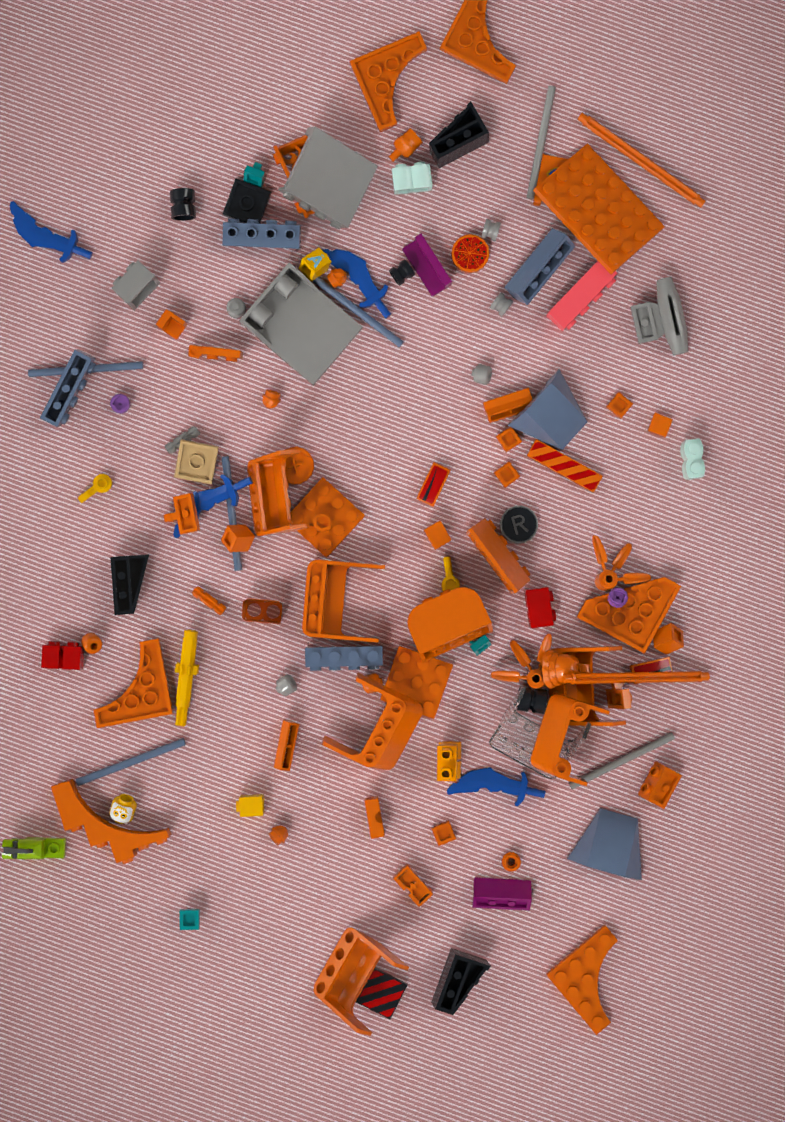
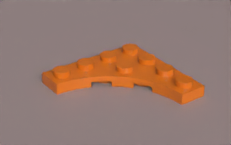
M464 0L440 46V50L507 84L516 65L496 50L491 42L485 21L488 0Z
M420 31L350 61L351 68L379 132L397 126L393 111L394 88L404 68L414 58L427 51Z
M159 638L139 642L140 662L136 677L126 692L117 700L101 708L93 709L97 728L173 714Z
M603 925L546 973L548 978L596 1035L611 1023L602 1009L598 996V975L601 964L608 951L618 941L606 925Z

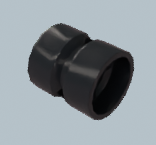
M190 188L171 190L170 202L173 204L171 207V218L178 221L195 219L196 207L193 205L195 202V191Z
M520 686L516 710L528 712L530 709L533 713L544 714L547 690L535 689L532 691L531 687Z

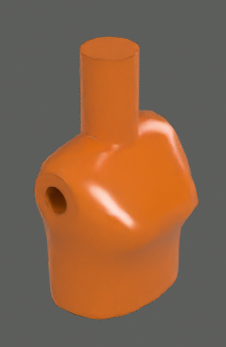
M409 128L394 141L396 150L388 157L392 162L401 155L409 158L423 142Z

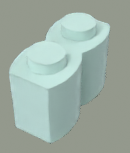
M416 162L414 166L397 164L395 168H392L394 194L432 190L430 164Z
M700 439L685 440L680 447L681 457L684 460L682 464L683 477L685 480L700 479L705 474V464L702 459V441Z

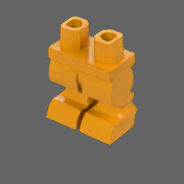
M442 741L437 745V781H457V779H461V761H457L461 759L460 741Z

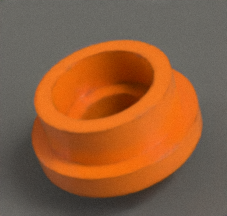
M508 852L502 857V866L507 871H516L521 865L519 855L514 852ZM510 858L515 860L512 865L508 864V859Z

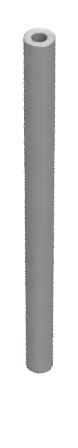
M548 86L526 197L528 199H534L535 196L533 190L537 186L556 89L555 86Z
M671 732L579 778L589 782L674 740L675 737ZM569 782L572 790L581 786L580 784Z

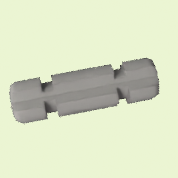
M192 426L188 429V432L185 431L173 439V442L167 443L165 449L169 454L174 453L179 448L181 439L191 441V438H196L200 435L199 430Z

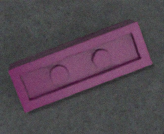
M422 233L415 237V241L402 249L432 297L452 285L450 277Z
M474 878L472 908L530 911L532 901L530 880Z

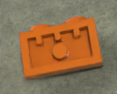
M655 761L644 783L641 785L638 795L665 809L682 775Z

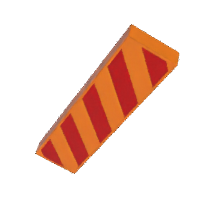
M537 439L527 454V457L594 493L603 477Z

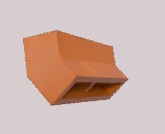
M529 388L483 402V407L489 423L517 415L520 411L524 410L533 398Z
M283 720L274 768L290 771L299 723Z

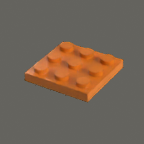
M324 477L290 512L293 525L309 523V528L297 531L326 558L365 517L358 508ZM319 513H326L332 519V526L326 532H319L313 526V519Z
M399 646L385 686L419 702L423 707L422 715L434 719L453 664L436 658L422 662L418 652ZM381 695L380 700L387 702L385 696Z

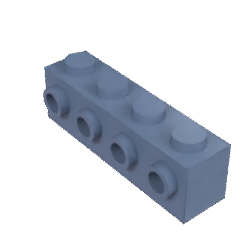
M228 219V222H223L222 246L300 249L301 225H297V221H285V225L277 224L278 221L266 220V224H258V220L247 219V223H239V219Z
M552 228L504 288L514 299L528 305L575 248V244L567 234Z
M79 349L74 350L40 419L56 427L67 423L70 417L68 412L71 407H75L79 399L76 397L79 390L83 391L87 384L85 378L88 373L91 374L96 366L94 363L96 358Z
M383 646L306 647L305 667H310V671H321V667H329V670H341V666H348V670H360V666H368L370 670L379 669V666H383Z

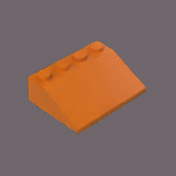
M484 518L471 527L466 534L511 594H515L530 581L529 576L531 574L525 566L521 567L517 562L519 557L513 550L511 552L506 547L508 543L502 535L498 536L494 531L497 529L490 519L487 521Z

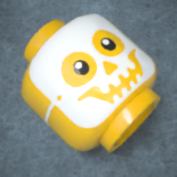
M121 794L113 799L109 814L118 824L128 823L134 818L137 803L132 796Z

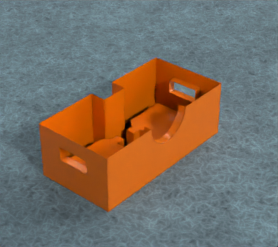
M378 796L365 798L371 839L384 837L385 833Z
M408 864L393 876V879L403 890L407 888L410 891L408 896L418 907L433 895V891Z

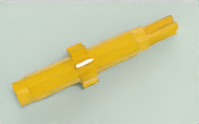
M184 630L181 661L175 664V673H179L176 696V726L186 725L193 675H197L199 671V665L195 664L198 631Z

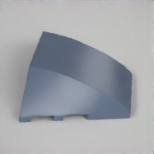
M558 369L546 382L543 389L523 411L517 414L508 426L563 450L584 427L587 420L560 369Z
M600 808L567 859L593 869L626 878L642 880L638 818Z

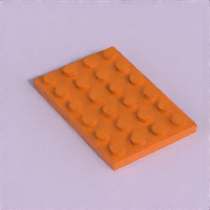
M588 143L533 190L611 275L665 227Z

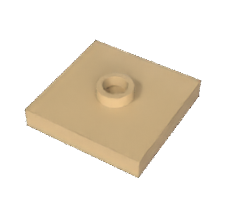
M181 439L174 477L212 485L219 446Z

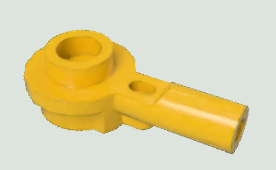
M105 474L97 475L93 480V486L78 496V500L83 503L97 492H108L112 487L111 478Z
M444 557L446 577L441 583L442 591L460 588L459 580L453 576L451 557Z

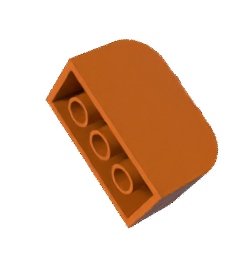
M466 587L454 590L447 589L441 592L438 597L424 599L422 604L412 609L407 620L409 632L422 662L493 632L492 622L480 596L474 590Z

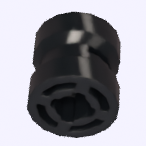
M405 259L400 262L398 268L393 267L389 270L399 286L405 282L404 278L407 279L415 276V272Z

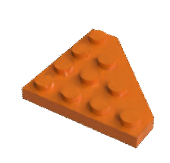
M666 577L650 580L624 588L628 594V600L623 607L616 608L611 606L608 602L609 593L585 600L576 617L645 654L681 586Z

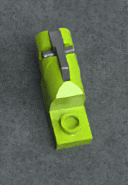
M27 837L25 839H4L2 842V858H65L66 838Z

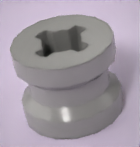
M486 219L481 237H489L492 241H496L501 223H493L490 219Z
M501 292L490 308L497 310L502 317L513 301L506 299Z

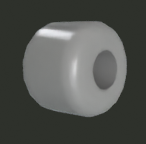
M233 298L227 303L226 309L231 317L241 318L245 314L246 306L241 299Z
M482 364L477 365L472 370L474 382L487 385L491 380L492 368Z
M287 674L276 681V690L283 696H288L297 690V684L291 675Z

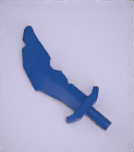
M14 201L10 203L11 214L14 215L13 222L17 232L31 247L49 248L63 252L62 257L59 258L62 263L68 261L73 253L91 259L93 252L76 246L78 237L75 230H71L70 239L58 234L53 235V232L48 228L37 227L36 220L23 211Z
M321 249L329 256L332 261L331 265L348 272L350 275L349 279L355 285H359V289L367 299L359 304L360 308H369L375 304L385 319L391 316L390 311L381 301L388 291V286L384 285L380 291L377 289L371 279L365 260L349 251Z
M221 474L220 478L223 479L224 485L215 489L200 492L194 491L193 495L198 519L201 511H209L215 506V503H221L229 498L232 500L231 505L237 506L239 502L237 491L252 484L251 477L249 476L234 484L233 480L228 476ZM178 523L174 527L173 535L175 538L181 536Z
M489 767L466 773L459 779V782L453 783L447 789V794L478 792L481 788H487L489 792H499L502 790L503 793L518 796L514 804L519 806L523 802L525 794L544 798L546 791L527 787L528 780L525 772H521L522 779L517 781Z

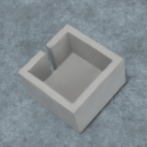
M139 260L135 263L132 262L127 267V272L122 277L119 276L113 282L114 286L112 287L113 291L134 311L160 284L155 275Z

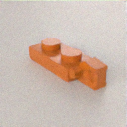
M189 345L188 356L196 359L207 355V359L218 360L220 356L226 357V361L237 362V359L243 358V352L240 350Z

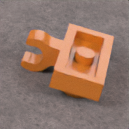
M193 493L173 497L176 512L164 514V521H177L180 535L200 531Z
M611 683L612 688L606 689L608 708H632V695L629 689H622L625 683Z

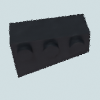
M149 554L110 557L114 615L134 614Z
M451 948L431 1001L435 1010L454 1015L468 997L471 989L479 983V979L491 967L488 961Z

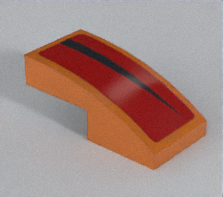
M433 462L416 499L434 507L451 469Z
M663 657L629 666L631 672H673L670 657Z

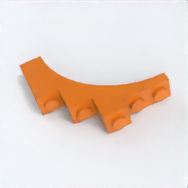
M73 779L51 786L64 830L71 829V832L83 829L82 825H84L90 847L96 845L97 848L108 845L109 841L116 863L121 861L122 864L134 861L133 857L137 855L136 848H138V851L149 848L151 843L156 842L157 845L168 841L167 838L172 835L170 828L156 831H135L108 822L87 805L76 788Z

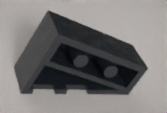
M471 101L429 143L430 154L438 168L489 143V132Z

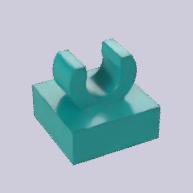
M255 162L253 167L247 165L244 170V182L262 188L265 172L261 170L263 164Z
M486 635L478 638L477 641L469 642L471 644L470 648L476 656L492 645Z
M200 909L179 910L180 930L200 929Z

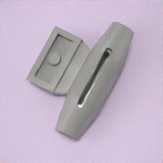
M672 277L659 279L656 281L658 304L646 302L630 307L638 344L658 340L665 334L673 356L687 353V326L680 296Z

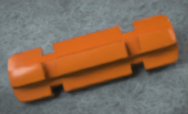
M197 586L193 590L192 595L200 598L201 602L214 609L217 614L222 615L226 610V606L222 603L219 604L218 600L207 592H203L204 590Z

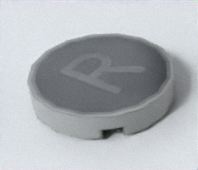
M522 505L507 509L500 520V530L503 536L516 544L531 540L538 529V519L535 513Z

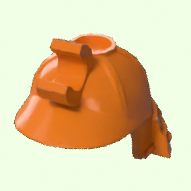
M547 650L544 654L542 674L544 683L549 689L555 688L560 684H567L562 681L563 674L590 672V664H580L578 658L570 654H559L552 650Z

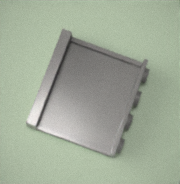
M308 127L305 133L308 138L284 187H279L278 190L284 193V198L290 201H297L299 207L315 212L314 215L319 219L330 221L332 227L336 229L348 228L378 166L319 128Z

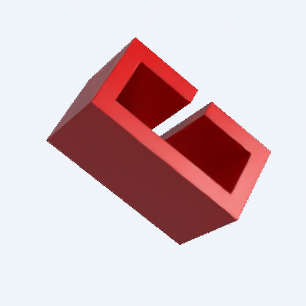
M548 587L524 590L526 607H528L529 628L553 626V621H556L555 609H551V602H554L552 590L549 591Z
M48 641V645H42L41 668L83 669L84 648L79 646V642H67V645H60L59 641Z

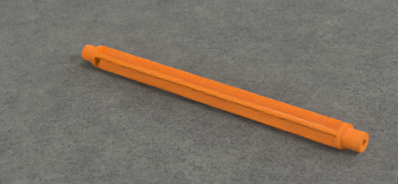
M584 113L580 114L577 120L583 123L584 127L619 150L693 205L696 204L700 208L704 205L706 200L701 198L700 194L686 186L591 118V116H587Z
M709 672L570 673L563 674L562 676L563 683H570L571 685L702 682L710 679Z

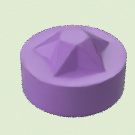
M116 394L112 397L110 405L113 411L123 414L129 410L130 400L123 394Z
M620 587L613 588L608 594L609 604L616 608L623 607L628 600L627 592Z

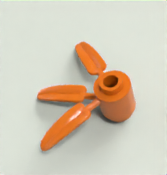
M592 536L597 562L603 568V571L595 578V585L599 590H610L617 585L618 581H623L625 584H633L651 580V576L646 573H625L623 577L618 578L614 572L616 568L621 569L632 549L630 543L626 544L612 562L613 568L607 570L605 563L608 562L604 546L598 536Z
M551 634L545 635L537 656V661L540 662L538 669H532L530 666L531 660L516 641L511 640L510 647L521 666H527L530 672L527 676H521L517 671H493L491 677L508 682H519L520 679L527 680V683L532 688H543L545 683L541 669L544 654L551 648ZM535 675L540 677L537 683L533 681Z

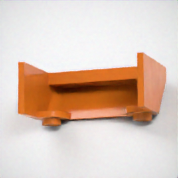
M560 694L552 695L548 699L531 753V764L536 769L558 778L587 786L588 782L585 779L570 775L571 764L568 760L559 757L570 719L578 722L584 721L588 717L590 709L608 715L610 711Z

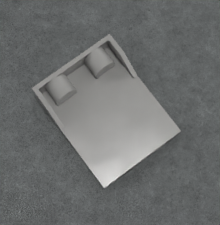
M291 263L285 266L239 320L242 326L313 386L363 328L324 295Z

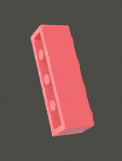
M597 261L546 316L562 332L566 328L570 330L577 322L575 318L579 314L583 316L590 309L588 305L592 301L596 303L603 295L601 291L605 287L609 289L617 281L615 277L618 273L615 271L611 275Z

